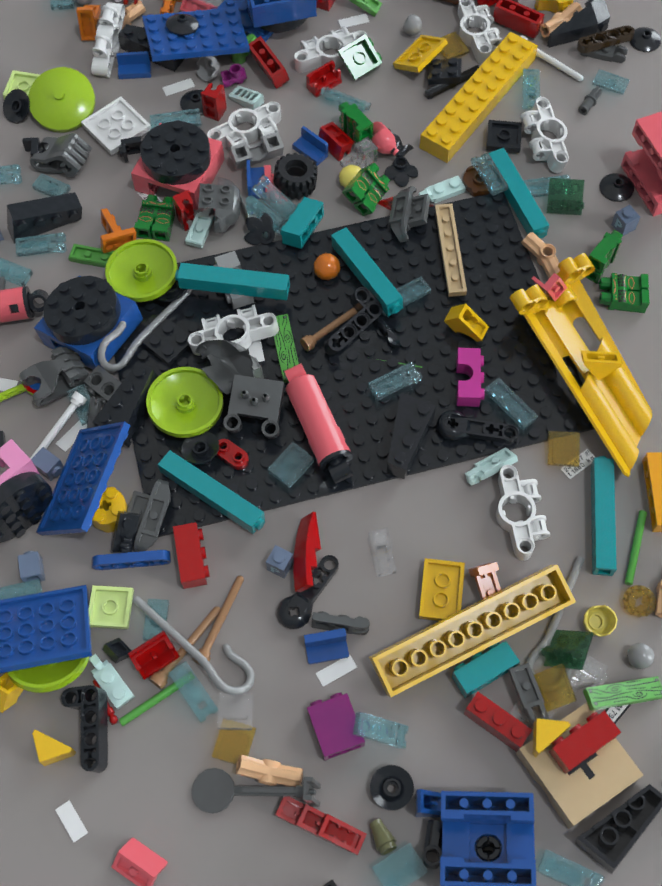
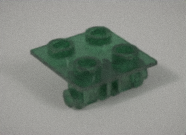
M550 178L547 213L581 215L582 209H584L583 192L585 180Z
M556 630L551 645L541 650L542 656L546 658L544 666L583 670L594 633Z

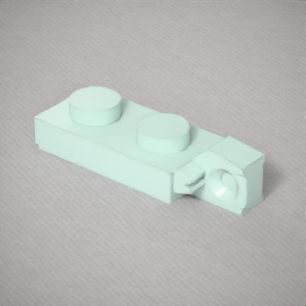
M455 176L425 188L424 191L419 192V196L428 194L431 202L438 203L464 193L466 187L460 177Z
M204 208L203 212H197L185 239L187 245L203 248L214 222L213 208Z
M505 447L475 463V467L465 473L466 480L471 486L477 484L480 480H485L499 472L504 465H512L518 462V458Z
M96 654L89 658L95 667L91 671L93 677L101 688L106 691L107 696L117 710L135 697L111 663L107 660L102 663Z

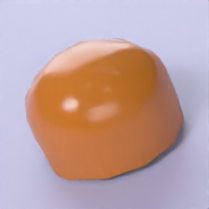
M324 253L318 256L314 262L315 275L322 280L335 278L340 272L338 258L331 253Z

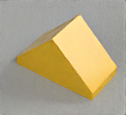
M581 351L583 364L598 381L622 366L619 353Z
M536 719L533 723V755L535 758L560 737L571 724L567 721Z
M34 729L32 734L39 763L43 766L75 755L76 751L73 748Z

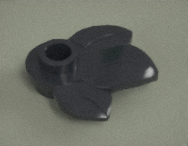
M397 157L392 165L386 168L384 175L390 180L394 179L398 186L405 187L409 183L410 178L418 177V170L415 166L410 165L405 157Z
M264 213L260 219L256 217H248L246 219V226L250 232L244 236L245 241L252 245L260 243L270 244L274 241L275 232L272 229L273 220L270 215ZM265 232L268 233V237L266 239L264 238Z

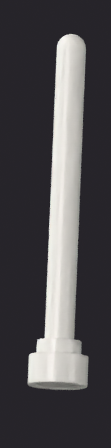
M523 35L520 36V37H522V38L528 40L527 37H525V36H523ZM537 48L536 56L578 81L583 80V75Z
M77 391L72 394L71 404L30 459L42 447L47 449L77 407L84 406L87 399Z

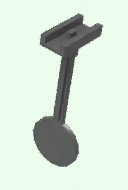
M212 768L198 775L192 787V798L198 808L211 814L226 809L234 796L296 797V799H303L311 807H320V802L314 798V795H316L315 789H321V784L313 777H304V784L296 785V787L234 786V782L228 773L222 769Z

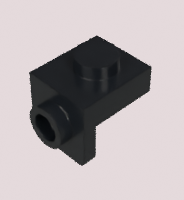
M141 136L121 139L122 147H119L120 157H124L125 163L129 162L128 155L140 153Z
M39 138L22 139L25 151L30 152L31 157L35 153L44 152Z

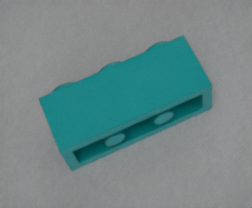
M304 197L301 203H298L294 213L289 216L287 223L281 228L280 234L283 244L300 249L303 248L324 216L323 202Z
M507 641L501 644L498 642L488 648L489 651L486 653L479 652L471 658V662L466 665L463 662L454 668L451 678L465 699L507 674L510 668L519 665L520 661Z

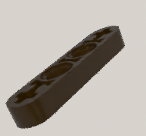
M625 25L581 37L578 40L577 50L581 53H589L631 41L635 29Z

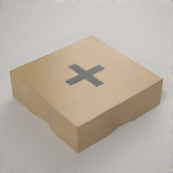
M586 702L560 720L571 724L561 736L565 739L571 735L569 730L577 724H580L581 727L587 723L586 718L594 713L595 710L590 711ZM616 738L567 774L563 772L549 753L553 748L552 744L536 758L533 755V740L521 747L516 753L532 778L543 788L549 802L568 829L644 776Z

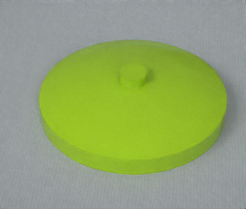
M57 67L45 71L36 78L29 91L28 97L32 115L42 127L53 132L65 133L80 128L82 126L81 121L91 116L95 108V93L91 83L82 73L72 68Z
M138 239L123 244L111 254L106 263L105 276L107 282L116 293L135 302H145L162 296L173 286L176 281L175 273L178 269V264L174 253L165 244L151 239Z
M178 367L164 372L154 380L147 393L146 406L151 421L159 430L170 436L188 438L200 435L216 424L223 410V394L216 383L209 379L203 370L194 367Z
M89 657L9 671L7 673L12 682L21 689L36 693L51 692L73 682L84 671Z

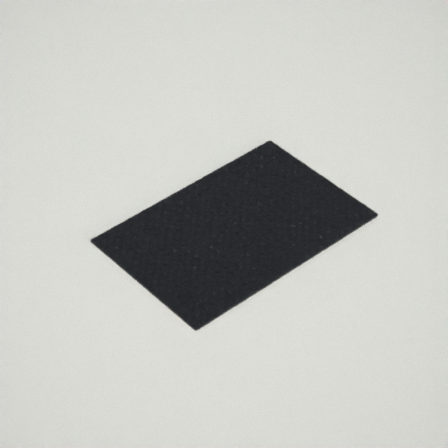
M498 191L483 196L444 203L453 205L467 294L464 296L448 297L435 206L429 207L427 224L411 227L407 231L409 240L401 243L389 223L390 216L314 232L302 249L283 244L282 240H278L270 244H260L234 250L242 270L289 275L290 288L287 300L253 297L254 303L237 309L243 310L255 305L257 315L264 313H273L275 316L288 314L299 364L302 363L306 374L314 375L336 424L343 433L345 442L353 455L352 460L348 463L353 476L335 484L330 472L320 470L286 389H284L278 425L280 434L275 439L266 438L262 432V424L266 420L240 416L239 418L243 423L241 431L230 433L225 428L223 421L228 414L231 393L225 394L222 392L223 410L221 416L208 432L213 433L218 440L228 439L246 451L249 463L244 469L236 470L215 456L205 464L192 465L262 511L400 478L387 472V462L401 392L436 406L435 416L406 476L489 456L505 447L513 450L594 430L595 428L524 315L518 313L510 300V296L517 290L524 289L526 291L531 286L536 285L531 279L533 276L538 280L540 279L527 248L521 244L523 238L504 192ZM347 227L403 297L402 310L390 316H387L383 311L379 316L384 319V322L391 328V331L399 337L401 341L399 347H392L388 344L387 335L383 334L375 320L337 355H328L324 350V344L350 319L319 339L315 347L310 351H306L300 343L301 338L306 335H314L352 309L353 306L350 303L351 295L357 288L364 287L332 247L331 234ZM229 252L180 263L213 266L216 265L214 257ZM324 253L335 255L340 262V272L331 280H322L314 272L315 260ZM194 290L162 323L170 319L190 335L193 332L204 330L202 318L209 319L219 314L222 319L227 315H238L237 309H233L231 303H227L225 293ZM357 295L358 299L363 301V297ZM156 298L150 301L136 302L143 320L114 354L116 364L123 358L136 337L172 301L163 302ZM466 303L489 326L482 341L477 342L466 334L455 333L444 322L451 307ZM369 308L372 314H376L374 309ZM357 319V323L363 326L362 321ZM229 329L224 333L223 338L227 341L240 339L245 333L244 329ZM344 331L345 336L350 337V333ZM274 336L261 339L265 361H261L259 364L262 367L264 379L283 382ZM337 340L332 346L335 347L340 342ZM141 343L124 368L118 371L122 383L138 361L151 368L157 376L178 367L201 369L212 365L208 357L202 359L201 355L193 354L190 347L169 367ZM458 348H481V356H484V366L481 367V372H484V383H481V388H484L485 395L484 400L480 401L479 407L457 406L456 389L458 380L466 381L470 379L467 374L456 373ZM570 356L562 358L581 388L583 384L574 362ZM404 364L422 366V368H420V367H414V366H409V365H404ZM146 406V412L139 420V427L137 432L133 434L132 441L143 493L151 495L154 484L158 479L169 481L171 502L168 505L158 537L174 534L173 526L197 522V526L202 527L231 520L160 473L158 463L169 450L183 458L181 447L186 438L170 436L159 430L151 421ZM448 410H455L461 412L467 418L514 425L518 428L519 435L517 441L512 444L466 437L458 440H449L439 434L436 423L442 413ZM230 420L228 426L230 428H235L238 424V420ZM451 423L450 428H455V423ZM269 425L266 428V433H274L276 427ZM489 428V434H492L493 431ZM507 430L504 432L508 438L515 436L513 431ZM237 456L235 459L239 460V459H241L242 457H241V456Z

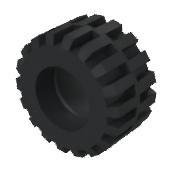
M288 153L286 156L280 157V160L276 162L274 170L275 189L278 190L280 195L284 194L283 197H290L293 200L294 198L300 200L302 197H308V194L311 195L316 188L317 165H315L313 160H310L309 156L305 157L304 154Z

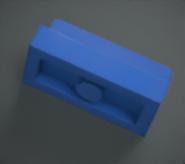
M148 51L116 53L119 79L151 78V61Z
M303 126L301 128V137L292 144V149L299 154H304L305 157L309 156L310 160H313L315 165L318 166L328 157V143Z
M246 160L249 199H266L264 167L251 168L250 160Z
M345 628L304 635L307 658L310 665L349 657Z

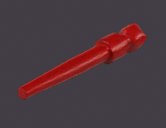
M93 680L94 686L100 688L98 682ZM107 701L109 721L114 725L118 723V718L114 715L115 712Z

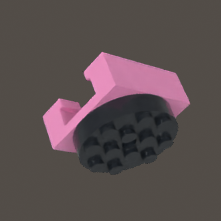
M12 439L0 447V466L6 468V471L0 475V543L23 536L28 528L40 522L42 519L41 515L53 498L51 486L41 477L32 460Z

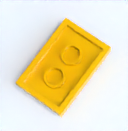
M421 35L393 62L394 68L415 73L421 72L448 44L447 39Z
M424 559L419 619L441 621L461 610L465 563Z

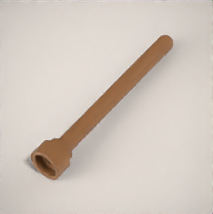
M353 307L314 335L304 336L300 339L302 347L306 351H310L315 347L319 339L356 315L358 311Z
M241 575L236 577L202 649H199V652L208 661L211 659L209 656L213 643L244 581Z
M214 607L187 639L190 644L194 645L218 616L221 610L220 607ZM182 647L177 651L180 656L178 659L165 666L162 671L155 672L149 678L159 689L162 690L166 686L169 679L168 675L187 654V651Z

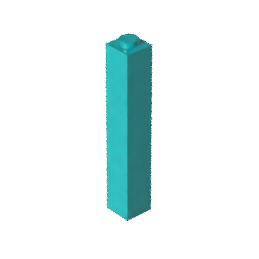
M501 148L489 152L487 165L496 172L497 183L504 192L527 235L533 232L540 239L547 236L549 223L506 150Z
M347 227L331 234L332 247L362 285L381 303L384 313L390 316L402 310L403 297Z
M180 263L179 270L177 269L175 273V280L178 281L179 288L287 300L290 288V278L286 274Z
M171 450L158 463L160 473L250 533L254 534L256 530H260L264 526L265 515L262 510Z
M599 456L597 458L594 457L591 463L592 575L613 576L617 570L614 459Z

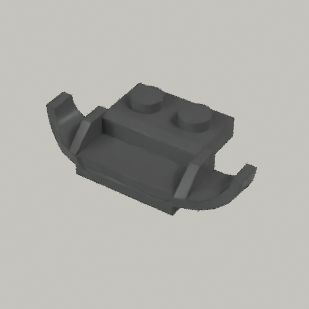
M414 186L401 190L397 196L393 197L389 223L400 243L409 240L407 231L411 227L427 224L430 196L424 194L413 197L412 194L417 192Z
M158 479L154 484L151 495L137 491L133 492L127 512L140 515L134 552L146 551L158 539L168 505L171 502L169 481Z

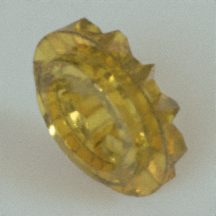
M641 585L631 586L624 593L622 600L624 602V609H627L630 615L638 616V618L647 617L654 611L656 598L647 587ZM641 596H644L642 598V604L635 607L636 600H634V598L638 599Z

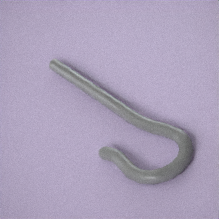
M188 289L182 297L172 301L136 337L120 362L112 365L107 362L105 352L110 342L124 331L126 322L121 321L117 328L104 337L99 345L98 360L100 365L110 372L119 371L124 368L139 345L194 290Z
M577 556L566 582L571 592L585 560L581 556ZM564 609L553 614L543 639L526 660V663L530 664L533 674L534 663L550 644ZM573 651L567 657L559 681L553 684H546L538 680L534 674L540 691L556 692L566 686L570 680L573 664L579 658L577 651Z
M139 596L134 598L133 603L204 668L209 678L219 690L230 695H242L251 689L255 679L253 668L246 660L233 652L229 644H224L222 647L225 655L240 666L246 674V682L238 687L229 686L224 683L210 662Z

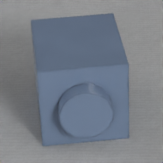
M628 205L615 212L611 225L624 236L636 230L640 216Z
M44 447L31 459L38 472L50 481L58 477L64 467L61 460Z
M275 545L266 561L267 570L285 579L294 563L293 553Z
M27 551L23 555L18 556L20 578L25 585L45 580L43 559L38 551Z

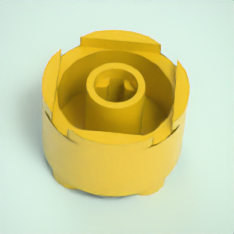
M107 487L102 494L99 502L100 505L94 514L92 524L103 532L111 533L115 531L118 511L127 512L128 505L121 492L115 487Z

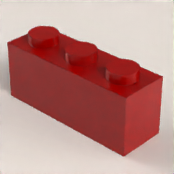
M499 0L494 7L493 14L494 22L533 39L540 32L539 29L543 24L545 14L513 0Z
M261 36L249 43L252 57L276 89L290 80L286 69Z
M197 522L173 526L183 589L207 585L206 578L210 577L208 565L204 566L203 559H206L207 555L205 547H201V540H204L202 528L198 529Z
M480 692L476 693L464 712L465 716L516 752L522 747L532 732L531 728Z
M605 710L600 714L595 711L586 718L587 723L581 727L580 724H577L569 730L571 735L564 739L561 736L551 743L553 748L549 753L565 774L621 733Z

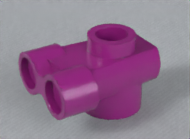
M233 64L229 71L220 72L224 88L231 87L235 83L241 84L247 79L245 68L240 64Z

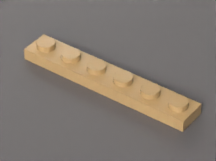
M435 205V216L448 297L464 296L467 294L453 205Z

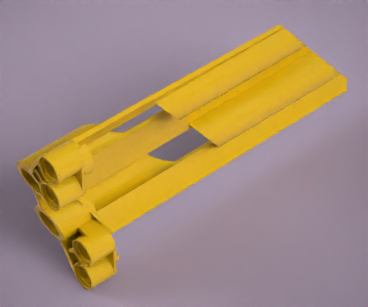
M582 253L574 259L568 257L558 264L560 271L556 274L565 283L567 289L556 301L547 296L538 284L531 286L526 291L524 289L517 290L510 296V300L518 313L524 315L622 473L629 477L639 454L638 443L652 419V410L580 281L595 270L586 253ZM578 317L585 318L600 341L597 351L619 353L622 361L620 368L599 381L583 364L581 351H589V349L573 326L574 320ZM570 356L585 380L581 388L562 358Z

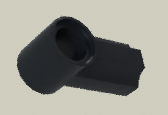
M428 820L422 862L426 868L436 869L440 866V856L442 857V822ZM428 852H435L438 855V860L436 862H429L426 854Z

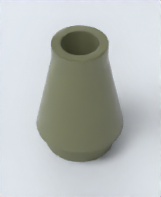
M377 819L369 824L376 851L380 852L383 856L397 848L395 844L397 840L381 819Z

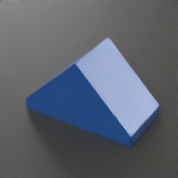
M417 789L415 794L416 817H441V793Z

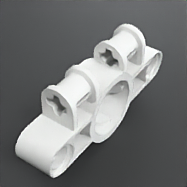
M459 0V39L464 45L471 47L477 63L483 64L503 39L499 36L498 28H490V25L494 22V17L490 14L488 5L475 6L473 0ZM476 27L483 30V32L471 33L467 31V28Z
M107 2L106 5L102 6L103 14L99 19L100 24L96 31L95 47L92 48L94 57L91 66L92 75L110 77L116 53H119L120 50L118 34L122 29L125 17L124 4Z
M343 26L340 30L329 31V35L322 36L319 39L314 36L310 40L300 41L301 50L297 51L294 55L295 70L299 73H305L317 69L331 60L335 62V69L339 68L344 64L339 54L327 55L323 51L326 49L340 50L366 34L367 37L368 35L365 31L361 30L349 33L347 28Z
M538 97L531 111L522 113L520 120L524 124V132L532 134L529 147L533 150V159L535 161L546 160L549 169L553 173H561L569 160L564 144L568 131L565 124L555 118L549 100L545 97ZM541 131L552 132L557 139L547 138Z
M272 101L254 110L248 108L238 109L229 116L228 122L209 130L207 137L222 141L223 149L228 147L229 150L230 147L244 142L249 145L258 138L262 140L263 136L278 132L276 124L281 121V106L278 102ZM243 122H249L254 125L249 130H238L235 126Z
M252 305L251 308L237 309L238 315H227L221 319L220 315L217 314L213 318H202L204 330L191 333L188 337V342L193 354L200 356L201 354L195 352L199 344L207 340H224L223 335L227 330L242 328L245 332L240 339L231 342H235L248 349L252 342L275 336L278 333L279 326L276 316L273 313L257 315L255 305Z
M504 465L498 476L501 499L496 510V519L500 527L510 533L515 557L521 561H526L534 551V541L546 539L551 535L547 531L546 516H535V503L542 499L537 490L538 481L536 479L519 480L517 469L512 465ZM508 474L512 478L507 479L503 475ZM507 503H520L526 507V513L529 518L526 521L513 522L505 517L506 513L505 510H502V507ZM525 546L528 548L529 551L524 552L520 549V547Z

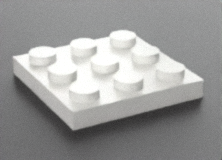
M121 96L81 121L82 126L111 155L118 152L119 147H122L121 139L142 136L152 129L151 125Z

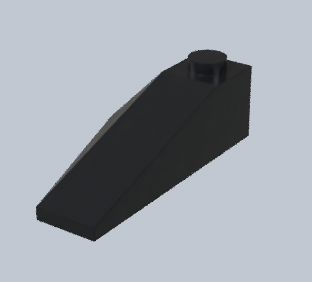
M588 0L585 3V8L580 12H574L573 17L568 22L564 21L549 34L547 46L550 48L577 41L581 37L606 31L609 27L610 14L605 0Z

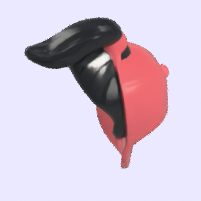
M373 123L371 143L379 153L403 157L408 151L414 149L412 145H403L400 137L383 123Z

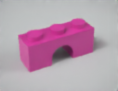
M458 348L456 373L467 374L470 379L466 381L458 380L456 389L457 406L479 407L480 401L484 400L485 390L481 388V383H484V372H481V367L484 366V356H481V348Z

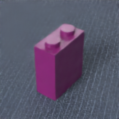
M341 692L330 696L329 700L324 702L317 700L312 702L310 707H307V712L324 761L365 746L363 734L347 693L343 695Z

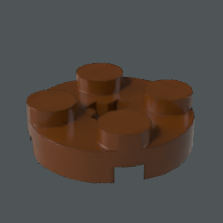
M475 164L466 169L463 176V184L471 196L487 195L496 188L497 174L491 167L488 166L486 168L482 164Z

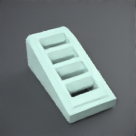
M239 85L228 95V98L252 110L264 103L263 94Z

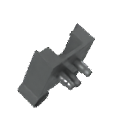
M234 374L228 414L223 421L225 428L230 433L240 432L243 423L239 416L266 420L262 424L264 436L268 439L277 438L280 434L278 425L285 389L284 382ZM232 419L238 420V424L235 428H230L228 426L230 420ZM269 425L276 427L275 432L272 434L266 433V428Z

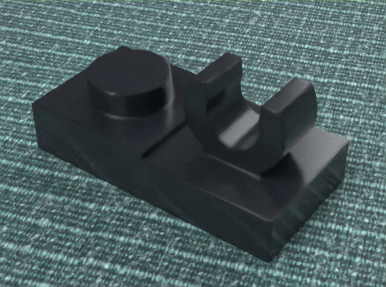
M118 511L111 546L112 552H132L140 516L138 513Z

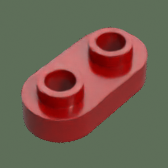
M228 439L218 440L219 451L216 455L218 458L236 470L247 467L249 458L246 451ZM237 456H241V457H242V458L239 459V460L235 459Z

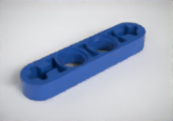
M168 550L104 554L92 557V568L95 570L159 566L171 563V553Z

